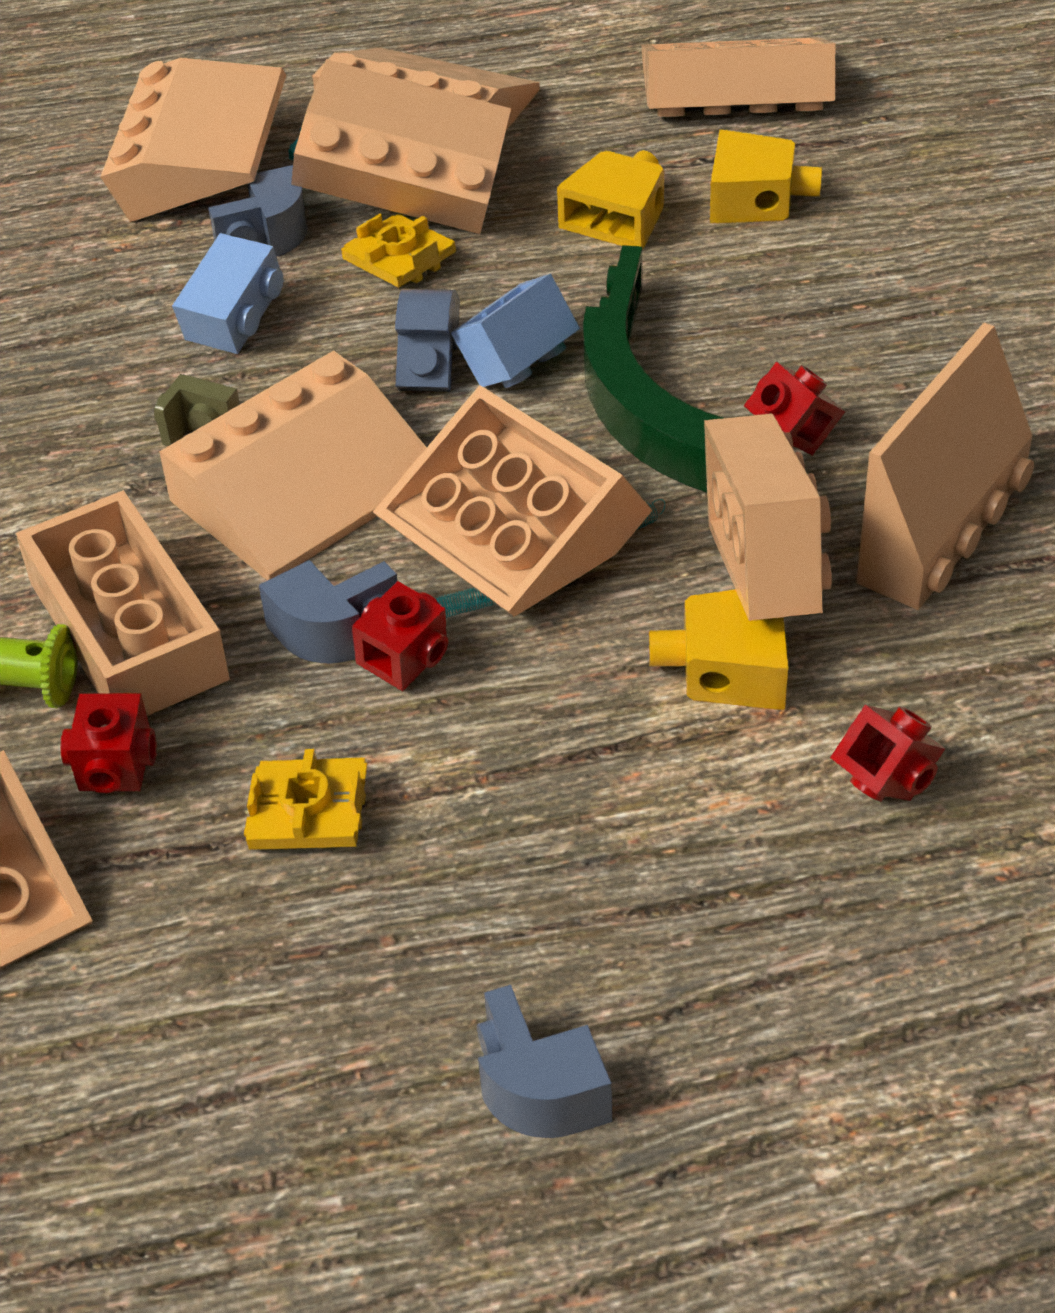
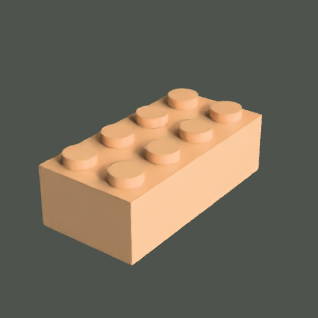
M773 414L704 420L709 529L748 620L823 613L822 590L831 589L832 572L828 554L822 553L821 533L830 532V506L826 495L819 496L814 474L806 473L802 453L794 452L790 432L782 431Z
M124 490L16 533L32 587L55 624H65L68 626L78 662L97 693H141L146 714L149 716L230 680L219 628Z

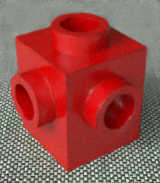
M777 361L770 371L760 379L755 391L744 404V407L753 415L773 414L782 431L790 432L793 446L812 456L845 414V411L822 392L828 384L821 377L803 365L795 372Z
M399 581L381 598L376 597L372 599L365 607L361 617L352 625L356 664L402 692L426 667L432 668L438 664L448 647L445 608L431 595L424 592L418 593Z
M141 693L79 694L72 728H65L63 730L60 746L62 763L64 766H71L78 791H95L99 793L141 791L145 766L154 765L157 751L155 730L150 728Z
M864 705L830 758L853 775L850 782L872 799L882 802L885 797L911 801L914 795L922 793L935 778L938 770L936 763L945 751V748L927 735L932 726L911 710L899 706L896 712Z

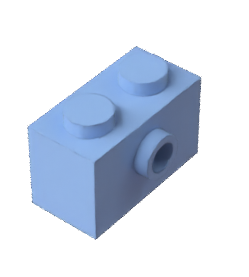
M223 233L218 235L172 305L185 340L235 354L239 353L248 337L256 332L260 318L272 299H276L279 296L283 287V273L280 270L273 246Z
M550 273L517 285L450 333L479 385L485 387L502 382L504 387L508 388L529 377L532 374L529 366L537 360L539 363L545 362L566 349L563 341L578 331L580 327Z

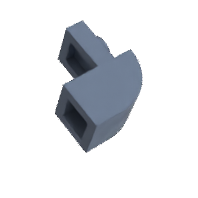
M293 165L257 173L255 181L247 184L249 198L208 207L214 241L220 233L273 246L276 257L295 249L304 240L308 227L302 187L291 185Z
M401 290L395 320V330L398 334L396 388L399 391L451 392L452 349H458V346L450 332L459 327L460 298L456 290Z
M308 560L259 584L266 626L289 652L304 660L316 663H340L355 659L352 625L361 617L365 607L372 599L376 597L381 598L398 581L397 574L383 561L333 586L318 568Z
M508 985L484 992L487 1021L477 1024L478 1037L484 1056L478 1058L482 1098L495 1118L516 1132L539 1138L564 1137L611 1123L612 1083L588 1025L533 1041L512 986Z

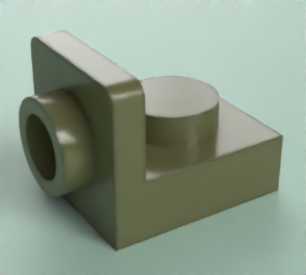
M180 374L169 389L159 396L155 404L154 418L158 424L162 444L169 446L180 440L188 430L195 431L240 405L237 389Z

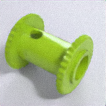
M57 624L51 629L45 641L0 637V685L42 689L43 700H45V704H48V707L56 709L62 707L68 701L75 684L78 666L76 650L68 626Z

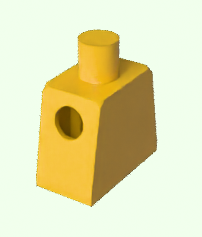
M719 130L711 177L710 223L784 221L789 218L791 195L820 197L822 167L794 166L795 143L792 140Z
M644 150L637 152L633 157L611 151H603L597 154L557 187L558 228L620 246H640L643 250L664 206V169L659 165L658 159L652 153Z
M736 589L691 595L684 601V630H649V667L685 666L686 695L694 701L785 710L788 660L784 617L749 621Z

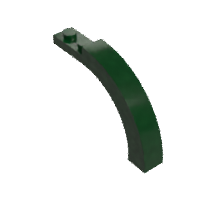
M622 245L618 264L609 265L607 296H601L599 307L586 306L583 320L584 370L589 399L597 416L609 433L632 455L673 480L707 492L704 420L724 418L700 410L671 395L645 373L634 357L629 343L643 288L642 247Z

